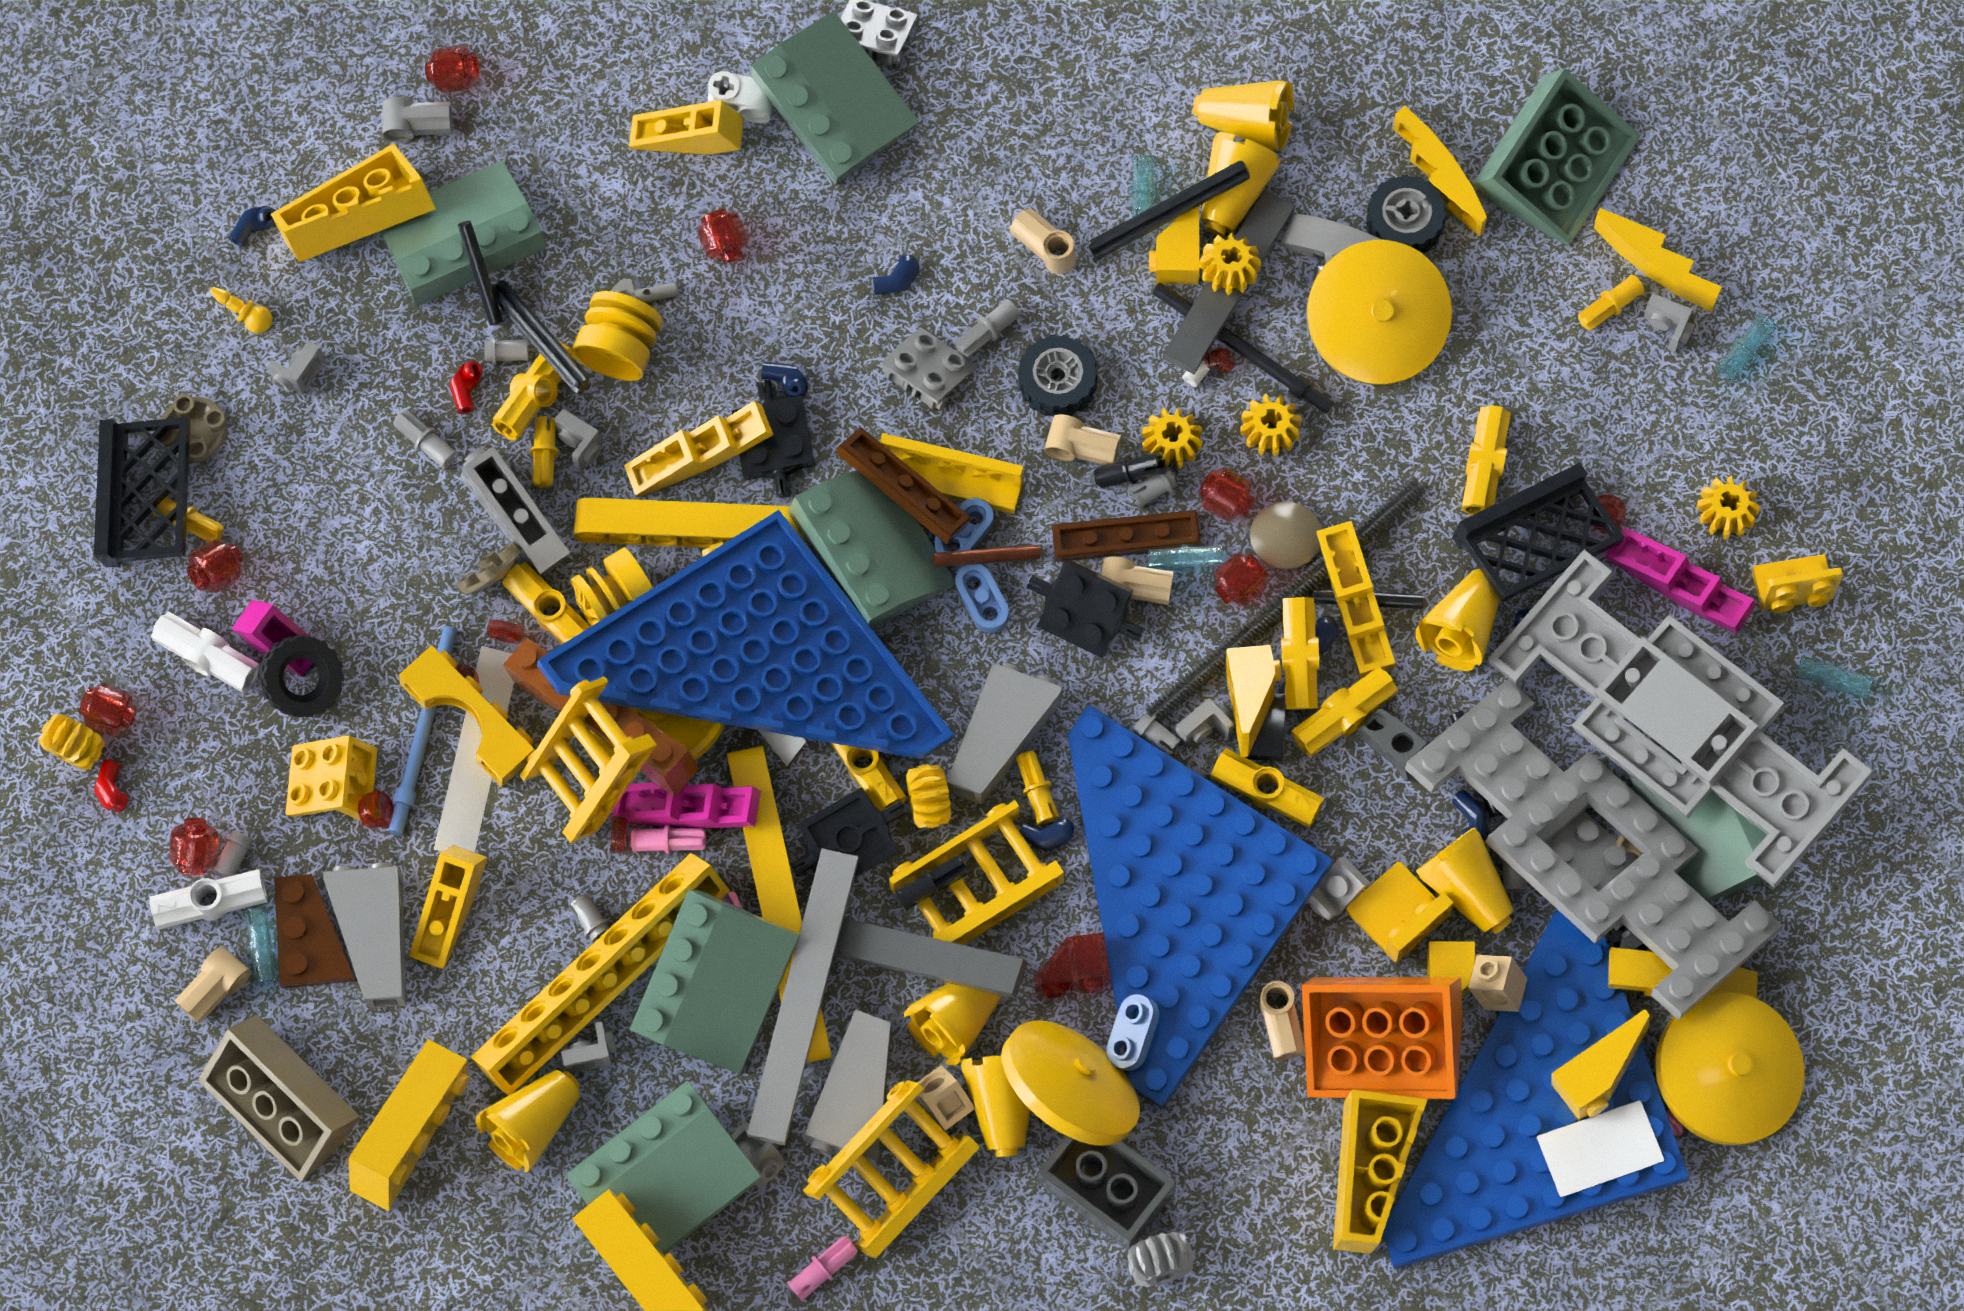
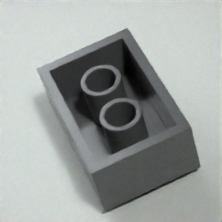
M1066 1136L1037 1172L1038 1184L1127 1251L1136 1244L1176 1191V1181L1123 1141L1113 1145L1099 1146L1083 1143Z

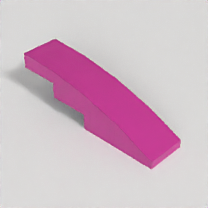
M1624 527L1621 532L1625 537L1623 542L1609 549L1605 555L1607 560L1683 608L1736 635L1756 607L1754 599L1722 585L1720 577L1690 564L1687 555Z
M654 782L630 784L614 807L611 820L629 824L670 825L671 827L688 828L755 827L761 791L753 786L721 788L712 783L685 785L677 796L674 797Z

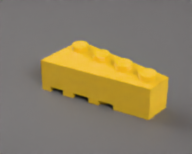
M393 143L271 213V216L288 248L297 260L302 262L433 211L436 207L422 178Z
M429 1039L426 1041L348 1158L349 1188L351 1192L388 1211L391 1209L415 1165L426 1150L437 1127L441 1126L446 1120L451 1108L450 1105L455 1096H461L470 1080V1076L467 1075L468 1059Z
M1352 1089L1344 1100L1333 1239L1334 1250L1371 1254L1380 1244L1395 1199L1394 1196L1399 1181L1402 1178L1406 1166L1405 1163L1428 1099Z
M608 1189L572 1218L644 1311H709L704 1305L708 1300L694 1282L689 1286L680 1275L684 1269L670 1252L664 1255L658 1248L656 1243L660 1239L646 1222L640 1225L632 1216L636 1208L623 1192L616 1196L614 1192Z

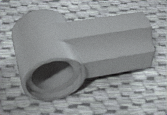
M391 97L383 101L382 137L387 141L407 142L412 140L414 135L452 134L453 117L451 102L414 103L412 100L404 97Z

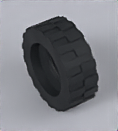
M309 636L283 638V641L273 644L271 650L264 654V660L262 665H259L258 670L260 672L258 682L263 690L261 693L264 698L268 699L269 704L281 713L295 717H313L314 714L325 712V709L332 706L336 702V697L341 694L342 681L344 682V674H342L343 665L338 660L336 651L330 649L326 642ZM298 658L312 661L319 672L317 686L310 693L304 695L292 693L286 687L283 679L286 666Z

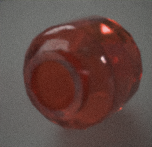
M464 45L441 47L433 50L430 61L426 62L425 75L428 82L433 83L435 88L441 93L464 91L472 88L475 80L479 78L480 65L476 54L470 52Z
M722 208L700 219L702 224L697 229V236L709 259H722L723 263L727 264L743 256L741 249L749 243V237L737 213L727 212L726 208Z
M1226 467L1220 468L1217 472L1211 470L1198 492V495L1202 497V507L1225 521L1235 519L1238 514L1245 516L1255 499L1249 495L1251 492V482Z
M214 539L190 554L188 559L189 565L186 568L188 577L197 589L217 593L240 578L242 573L240 563L243 561V557L234 544L230 543L228 545L220 539Z
M1237 552L1215 570L1214 576L1219 584L1214 587V590L1227 605L1234 601L1237 605L1244 607L1266 590L1267 581L1265 578L1269 574L1252 553L1246 556L1241 552Z
M100 683L94 689L89 687L85 692L79 708V715L83 716L86 727L110 736H116L123 728H131L136 718L137 708L132 707L133 699L131 693L106 683Z
M197 817L185 819L183 824L175 826L171 831L170 862L182 874L195 876L207 873L208 869L217 863L219 833L214 827L208 825L205 819Z

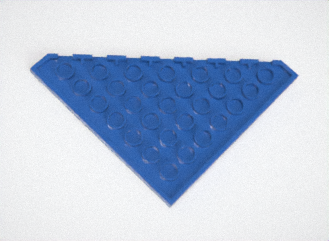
M780 510L772 513L537 660V667L559 695L571 697L570 691L583 680L591 682L605 676L609 683L598 698L600 702L924 759L950 742L954 736V733Z
M1088 705L1067 735L1117 1014L1122 1002L1127 997L1135 994L1152 999L1159 1009V1020L1146 1059L1140 1067L1128 1071V1075L1136 1092L1164 1109L1329 872L1334 862L1330 857ZM1138 1007L1132 1012L1133 1019L1139 1015ZM1125 1043L1123 1044L1124 1053L1127 1051V1044Z
M1559 910L1555 911L1523 970L1527 977V982L1519 1012H1500L1460 1085L1457 1098L1452 1100L1387 1220L1383 1237L1393 1269L1689 1181L1684 1161L1641 1042L1611 1099L1607 1101L1609 1105L1601 1113L1640 1100L1664 1161L1564 1197H1560L1537 1136L1590 1117L1587 1115L1581 1120L1577 1119L1552 1086V1073L1633 1018L1624 990L1608 988L1610 950L1605 936L1597 943H1594Z

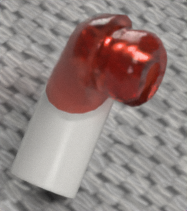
M1224 348L1215 349L1208 352L1195 375L1186 371L1182 378L1186 383L1196 388L1209 370L1218 368L1221 373H1228L1235 367L1236 360L1230 355L1229 350Z

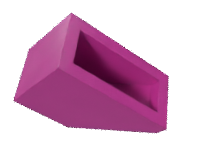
M256 600L250 602L231 628L262 654L269 652L272 648L271 646L276 642L283 641V638L309 636L273 604ZM298 658L291 661L286 668L303 677L313 662L305 658Z

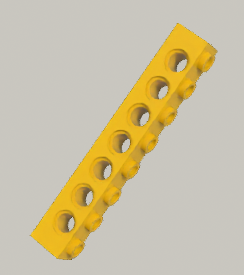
M690 853L479 1048L470 1058L486 1077L508 1096L513 1094L661 956L688 890H701L719 899L730 892L729 888L711 865Z

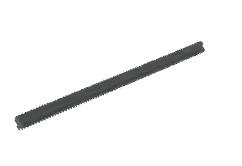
M1412 477V479H1409V482L1402 485L1399 491H1395L1396 494H1392V496L1388 497L1389 499L1385 500L1386 502H1383L1382 505H1379V508L1375 509L1376 511H1372L1373 514H1369L1359 525H1356L1354 530L1361 549L1363 548L1362 543L1363 545H1366V541L1369 543V538L1372 540L1373 536L1376 537V533L1379 534V530L1383 531L1382 526L1383 528H1386V524L1389 526V521L1392 523V518L1395 520L1396 516L1399 517L1398 514H1402V509L1406 511L1405 508H1409V504L1412 506V501L1415 503V498L1419 500L1418 497H1422V493L1425 494L1424 491L1426 490L1418 482L1417 478ZM1319 557L1320 560H1316V563H1312L1313 566L1310 565L1309 568H1306V571L1302 572L1303 574H1299V577H1296V580H1292L1293 583H1289L1286 589H1282L1279 594L1275 595L1276 597L1272 598L1273 600H1269V603H1266V606H1262L1263 609L1255 612L1256 615H1252L1249 620L1245 621L1246 623H1243L1242 626H1239V629L1235 630L1236 632H1232L1229 638H1225L1226 641L1218 644L1219 647H1215L1216 650H1212V653H1208L1209 656L1206 655L1205 658L1201 659L1202 661L1198 662L1199 664H1195V667L1191 668L1192 670H1188L1185 676H1181L1182 679H1178L1175 685H1171L1172 688H1168V691H1164L1165 694L1163 693L1157 697L1158 700L1155 699L1154 702H1151V705L1145 708L1148 715L1151 717L1155 715L1157 717L1155 721L1158 720L1160 723V718L1165 720L1163 715L1165 714L1168 717L1167 712L1172 714L1170 709L1175 711L1173 706L1178 708L1177 703L1182 705L1180 700L1185 702L1184 697L1187 700L1189 699L1187 694L1192 696L1191 691L1195 694L1194 688L1197 691L1199 690L1198 685L1202 688L1201 682L1204 685V680L1209 682L1208 676L1212 679L1211 673L1214 676V671L1219 673L1218 667L1220 670H1222L1221 665L1226 667L1224 663L1226 662V649L1246 647L1245 644L1249 647L1248 641L1252 644L1251 639L1256 641L1255 638H1259L1258 633L1263 635L1261 630L1266 632V628L1269 630L1268 624L1273 626L1272 621L1276 623L1275 618L1279 621V616L1283 617V599L1302 597V595L1306 597V593L1309 595V590L1313 591L1312 586L1316 589L1315 583L1318 586L1319 581L1323 583L1322 580H1326V576L1329 577L1324 558Z

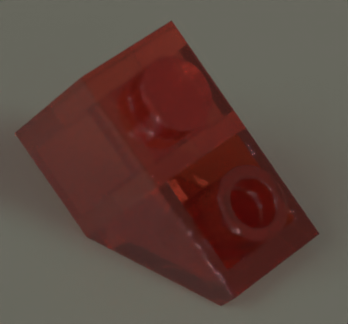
M1104 932L1066 937L1034 977L1035 995L1043 994L1044 998H1058L1066 995V991L1081 989L1082 993L1090 994L1103 990V986L1110 985V971Z

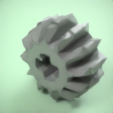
M1170 1232L1168 1234L1161 1233L1157 1236H1150L1146 1240L1138 1241L1136 1245L1128 1250L1127 1258L1130 1274L1134 1277L1136 1284L1145 1287L1160 1286L1167 1282L1171 1283L1175 1279L1182 1278L1184 1274L1189 1273L1193 1269V1252L1190 1243H1187L1186 1237L1183 1234Z

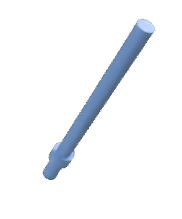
M448 626L443 627L437 649L438 652L445 650L448 654H452L458 632L457 629ZM437 706L426 710L423 707L421 708L401 786L396 788L392 801L395 808L388 830L392 835H403L409 810L414 809L417 793L414 791Z

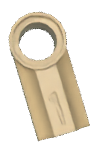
M1031 208L1023 209L1015 217L1014 222L1009 228L1010 234L1040 257L1049 271L1054 274H1065L1073 269L1076 255L1074 241L1069 233L1057 230ZM1057 249H1063L1067 251L1063 255L1059 256L1051 254L1053 251Z
M1055 415L1046 440L1044 452L1052 458L1063 461H1073L1077 458L1101 465L1115 463L1121 435L1087 427L1082 421L1069 415Z
M1107 557L1104 559L1101 575L1134 590L1130 599L1169 605L1174 572L1136 566L1133 561L1122 557Z
M224 946L215 949L205 959L200 969L201 973L175 1000V1003L199 1024L226 995L231 996L242 988L251 975V970Z
M1272 981L1261 992L1259 1009L1264 1018L1273 1059L1286 1060L1305 1054V1045L1294 1004V992L1287 983ZM1280 994L1285 997L1287 1005L1281 1009H1274L1268 1005L1266 999L1269 995Z

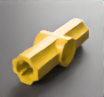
M559 341V343L566 349V351L574 359L575 357L572 354V349ZM541 353L526 373H519L512 379L510 396L493 417L491 425L497 433L502 434L508 440L517 441L540 408L551 406L557 398V385L562 377Z
M1500 406L1480 407V412L1478 413L1474 442H1471L1465 474L1468 476L1461 511L1468 513L1470 516L1494 505L1496 501L1498 480L1501 481L1507 453L1505 442L1511 412L1506 411Z
M526 562L517 564L502 581L503 586L537 619L540 627L549 631L561 644L591 627L565 601L562 593L552 589ZM555 605L560 607V610L554 615L548 616L543 614L544 609L548 606Z
M1296 597L1283 599L1284 638H1281L1282 671H1285L1286 710L1318 709L1317 670H1319L1318 637H1315L1316 612L1314 598Z
M1378 666L1350 688H1341L1330 695L1323 702L1320 710L1291 730V735L1304 754L1311 758L1341 735L1347 737L1355 732L1369 718L1371 713L1396 696L1398 689L1390 675Z
M830 743L847 767L849 776L857 782L860 788H864L870 801L876 808L882 811L898 802V800L902 804L907 801L906 795L880 759L878 751ZM860 757H868L873 761L866 768H858L854 765L855 760Z
M1227 748L1220 754L1210 775L1211 779L1252 799L1253 803L1258 807L1272 809L1309 829L1315 822L1325 800L1320 795L1284 778L1282 773L1276 768L1270 766L1262 767ZM1264 782H1269L1275 785L1277 790L1272 794H1265L1258 789V786Z

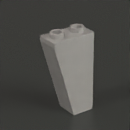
M494 446L487 451L480 447L465 458L466 462L463 464L460 478L510 542L515 541L521 549L520 555L540 577L569 557V550Z
M995 663L992 664L947 778L949 794L981 805L984 803L1016 762V756L1023 753L1059 707L1063 695L1062 686H1059L1056 680L1044 675H1038L1036 678L1024 674L1021 668L1013 664L1004 663L1002 666Z
M375 863L367 869H356L354 866L341 865L334 867L333 871L323 872V879L368 1008L407 1006L403 876L398 866L393 867L390 863Z
M855 1009L805 1132L806 1143L811 1144L810 1149L827 1157H831L832 1153L838 1154L885 1104L892 1035L891 1022ZM878 1138L862 1154L876 1169L880 1163L882 1142Z

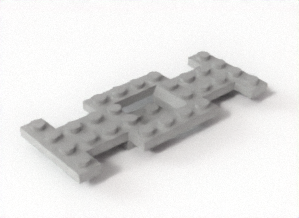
M1583 550L1488 658L1490 665L1517 686L1541 658L1594 699L1573 723V730L1686 819H1689L1711 792H1714L1767 834L1764 840L1745 860V864L1776 888L1874 775L1873 770L1842 748L1819 776L1763 734L1785 708L1784 702L1672 616L1668 615L1648 639L1643 636L1640 639L1593 603L1592 600L1614 575L1612 570L1586 550ZM1627 718L1638 728H1640L1643 732H1645L1652 739H1654L1661 746H1663L1670 753H1672L1675 757H1677L1681 761V764L1673 757H1671L1668 753H1666L1664 750H1662L1659 746H1657L1654 742L1648 739L1645 735L1639 732L1636 728L1630 725L1627 721H1625V719Z
M1507 679L1408 760L1405 770L1431 794L1456 773L1465 779L1507 818L1502 825L1488 835L1486 844L1591 941L1597 943L1610 930L1614 928L1617 931L1624 925L1674 970L1654 987L1651 996L1677 1020H1680L1778 934L1782 924L1755 900L1730 922L1676 874L1696 857L1698 849L1591 752L1586 753L1563 772L1514 727L1516 723L1533 710L1535 702L1510 679ZM1588 804L1643 854L1636 858L1632 853H1625L1624 850L1626 848L1623 845L1620 847L1616 846L1617 840L1585 812Z

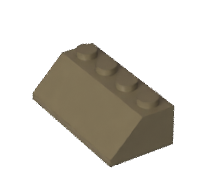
M257 1015L227 1029L198 1079L300 1182L306 1180L346 1141L360 1118Z

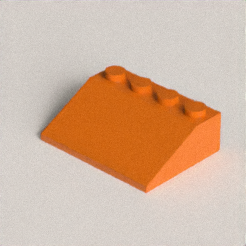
M1313 977L1302 984L1307 1097L1346 1098L1353 1089L1424 1099L1457 1098L1463 1021L1461 977Z

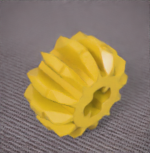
M1232 232L1228 235V240H1224L1217 235L1214 238L1213 244L1207 243L1205 245L1203 255L1200 258L1199 267L1203 271L1202 278L1204 282H1213L1212 288L1214 292L1221 287L1226 288L1225 291L1228 296L1232 293L1233 288L1244 293L1247 284L1254 285L1257 281V273L1261 268L1260 258H1257V246H1248L1247 237L1242 238L1240 241L1235 240Z
M1265 394L1262 404L1252 400L1249 404L1250 411L1242 413L1241 420L1244 424L1240 427V433L1242 436L1248 437L1246 439L1248 448L1259 444L1258 454L1260 456L1266 452V448H1271L1272 454L1277 457L1280 446L1290 451L1293 446L1292 440H1299L1301 431L1298 427L1301 426V416L1294 415L1296 411L1294 403L1283 406L1284 398L1282 395L1276 399V402H1271L1270 397ZM1267 422H1274V427L1276 428H1268Z
M1180 407L1175 410L1174 415H1169L1168 410L1163 408L1161 410V418L1151 415L1148 419L1150 426L1143 427L1142 437L1145 440L1142 442V449L1144 452H1151L1150 454L1160 451L1163 454L1162 459L1166 461V467H1169L1170 461H1175L1176 467L1181 469L1183 468V458L1193 463L1196 459L1195 451L1202 449L1203 441L1199 439L1202 435L1201 426L1194 425L1195 417L1193 414L1182 418ZM1174 435V439L1178 438V441L1170 442V437L1166 439V436Z
M1732 475L1727 478L1726 484H1723L1716 478L1712 481V488L1705 486L1702 489L1700 495L1703 499L1698 500L1696 509L1702 512L1699 518L1700 524L1711 523L1709 528L1710 535L1721 529L1723 530V538L1726 540L1729 538L1731 530L1741 537L1745 533V527H1754L1756 523L1754 516L1759 514L1760 506L1754 503L1757 498L1756 491H1745L1748 485L1746 480L1742 481L1738 486L1734 484Z
M53 714L49 722H46L41 730L42 734L38 739L43 749L62 761L83 770L92 768L94 762H97L100 758L101 750L105 745L103 738L99 734L63 714Z
M929 764L909 769L906 775L910 812L915 825L918 828L939 827L941 824L949 823L951 803L943 769L939 765L929 766Z

